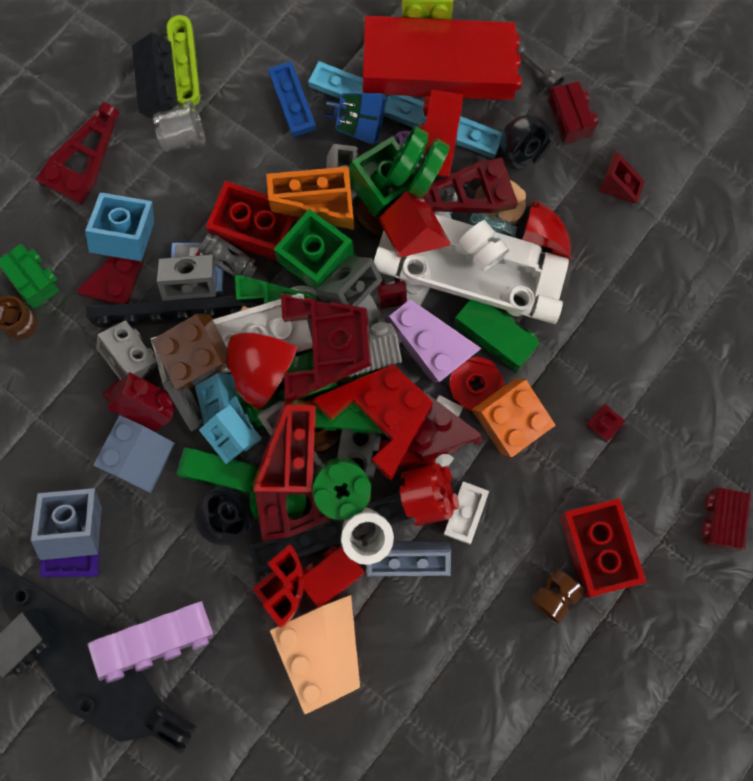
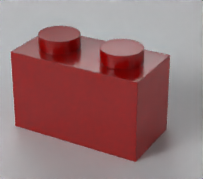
M336 545L323 554L325 560L317 566L312 563L303 569V588L318 608L328 604L365 574L359 564L351 560L344 552L343 546L340 548Z

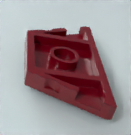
M418 387L433 401V404L408 449L423 462L436 459L442 454L454 453L458 451L459 446L471 442L477 445L483 441L482 434Z

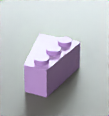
M411 299L384 318L387 324H392L400 342L432 383L443 380L481 349Z

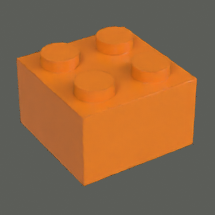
M513 379L472 409L500 454L511 458L555 426V423L526 379Z

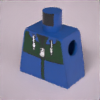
M342 93L340 104L326 103L324 116L337 119L335 126L337 131L367 143L378 145L388 96L380 93Z

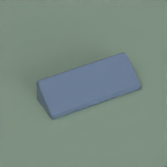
M393 542V546L385 558L377 563L366 564V576H451L450 542Z

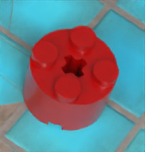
M434 463L402 472L401 478H405V485L400 486L401 501L407 517H414L416 520L413 522L415 526L450 519L453 516L454 510L459 509L458 497L452 492L450 484L452 474L448 466L442 467L440 464Z

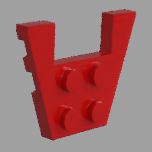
M394 364L320 395L313 400L315 406L330 421L351 403H354L392 440L372 458V463L389 480L394 477L399 464L404 459L411 442L417 435L433 404V401Z

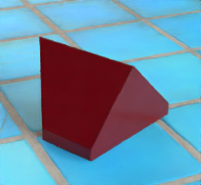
M614 149L598 192L634 204L638 203L645 181L621 154Z

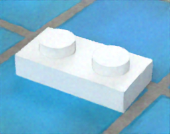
M462 482L457 496L459 509L454 510L444 535L470 545L489 491Z

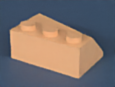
M351 595L289 621L283 629L276 627L270 630L304 714L360 688Z

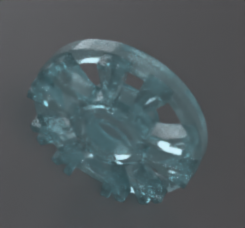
M472 213L467 224L473 226L486 220L495 232L514 238L516 236L517 227L512 226L511 222L507 220L500 221V217L494 216L491 219L484 213Z

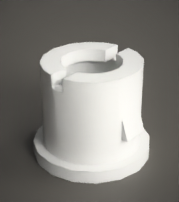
M365 508L361 513L354 515L349 520H344L341 542L344 552L351 560L359 564L370 565L380 562L389 554L393 546L394 535L391 525L383 516L370 508ZM374 522L376 526L375 533L367 540V546H362V541L356 539L352 535V531L360 523Z

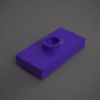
M98 548V555L40 560L39 577H99L100 548Z

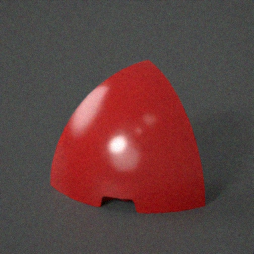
M532 200L522 240L552 248L551 254L568 258L570 263L571 241L564 222L551 208Z
M239 333L231 336L227 347L226 364L227 369L231 371L235 381V389L240 396L254 408L262 409L281 383L298 347L283 340L257 333Z
M291 544L268 562L273 572L252 588L263 602L262 606L281 629L288 624L297 611L304 585L302 566Z

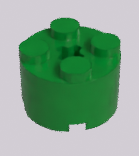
M338 457L325 461L316 468L313 473L312 495L316 506L324 515L336 520H349L366 508L371 496V483L359 464L349 458ZM344 483L346 490L337 493L335 486H342Z

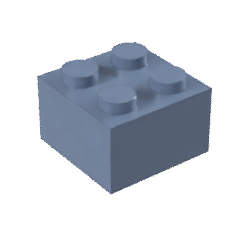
M95 488L37 494L31 543L39 560L98 555L102 507Z

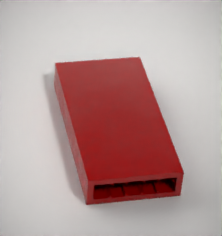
M365 16L363 93L430 97L431 89L463 94V98L514 100L516 90L521 89L522 82L521 74H517V69L520 68L521 54H517L516 50L519 49L520 34L516 33L515 22Z

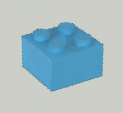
M100 192L85 230L89 252L142 261L154 225L152 201Z

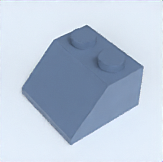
M119 415L93 466L151 493L175 443Z

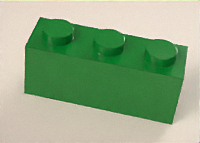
M469 300L455 317L454 326L516 374L536 351L540 343L536 340L537 337L532 331L528 329L523 330L515 324L516 321L512 316L505 312H499L494 306Z

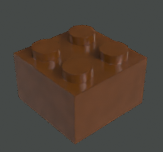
M196 314L151 340L175 390L190 389L227 368V347L211 315Z

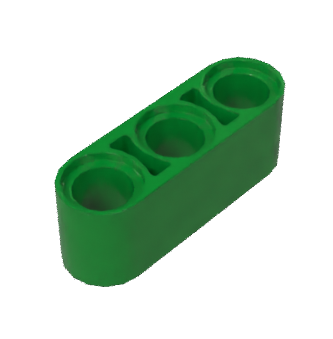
M183 448L176 475L216 487L226 486L237 490L239 493L251 495L253 481L259 467L234 459L226 464L218 455L191 448Z

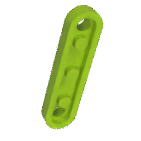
M177 15L172 17L167 23L168 41L171 42L178 105L189 109L195 107L201 98L194 31L189 18Z

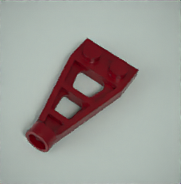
M102 102L95 115L48 159L37 176L36 181L40 185L83 205L96 184L115 121L120 112L112 105ZM90 132L101 135L95 150L82 145L83 140ZM77 152H81L89 157L87 168L82 174L65 167L66 161Z
M502 158L477 162L449 177L434 182L420 199L435 212L496 213L515 209L518 205ZM473 179H479L486 198H467L463 184ZM454 187L458 201L442 202L438 191Z
M336 485L335 489L339 493L340 491H345L346 487L345 485ZM255 491L263 542L291 537L332 519L318 510L312 492ZM290 494L308 496L311 502L310 512L298 519H290L286 507L287 496Z

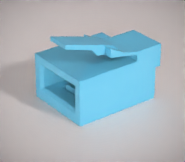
M215 374L195 386L204 425L217 413L229 406V401L235 396L239 399L236 395L235 381L232 374Z
M236 396L229 401V406L217 413L199 429L226 464L243 450L245 452L262 439L253 428L248 414L244 413Z

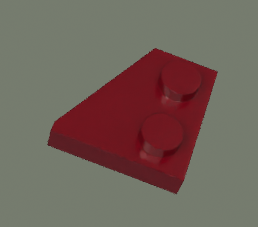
M111 256L78 288L77 293L82 297L112 305L129 304L144 263L143 258L142 261Z

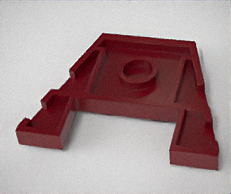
M288 294L281 295L282 319L284 322L311 319L314 369L284 374L285 399L288 402L295 401L372 366L368 311L366 308L335 302L330 304L322 303L311 298H293L292 295Z

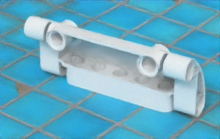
M435 214L450 240V246L398 258L385 231H383L374 259V264L379 273L402 279L408 285H423L504 309L513 316L524 315L551 324L557 323L563 305L559 298L568 268V258L548 252H541L542 248L534 243L495 232L494 238H501L510 250L494 266L482 272L473 262L474 255H468L458 243L461 237L473 225ZM412 265L417 266L421 273L413 275L408 271V267ZM513 297H521L525 302V306H518L514 302Z

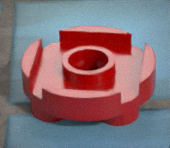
M472 357L466 360L451 373L449 390L452 400L462 406L463 409L473 412L472 409L504 387V379L496 368L497 366L492 361L482 357ZM475 378L480 379V384L484 385V388L474 391L469 382H474Z

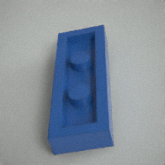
M292 61L268 68L269 76L292 138L315 131L316 124Z

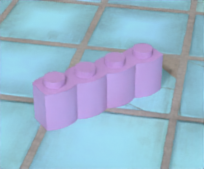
M201 601L129 627L118 633L88 643V647L99 680L106 679V682L110 683L124 677L123 672L135 668L136 672L153 666L152 661L157 658L164 657V660L167 661L180 656V650L192 646L193 650L202 648L209 644L208 639L213 637V632Z

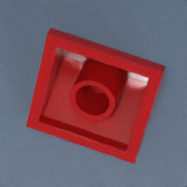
M408 191L380 217V223L398 258L450 246V240L431 207Z

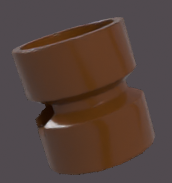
M14 296L1 297L0 330L15 340L29 338L37 328L38 320L36 315L19 298Z
M556 568L546 579V588L540 587L530 600L547 617L560 624L570 612L568 606L576 605L585 594V591L570 576Z

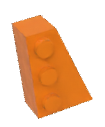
M349 167L266 174L268 200L272 212L301 218L308 209H311L331 225L354 230Z

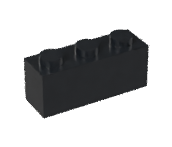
M151 32L132 45L138 112L159 121L179 108L171 42Z

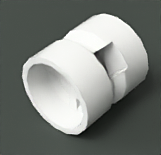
M486 220L473 226L458 242L468 255H474L473 262L482 272L494 266L510 250L501 238H494L495 231Z

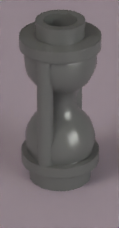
M208 233L198 249L203 255H213L215 265L234 277L235 275H241L251 278L257 266L253 265L255 262L254 258L218 235L213 236ZM229 250L233 251V252L236 253L237 255L231 254V253L229 252ZM220 261L226 262L229 265V267L221 263Z

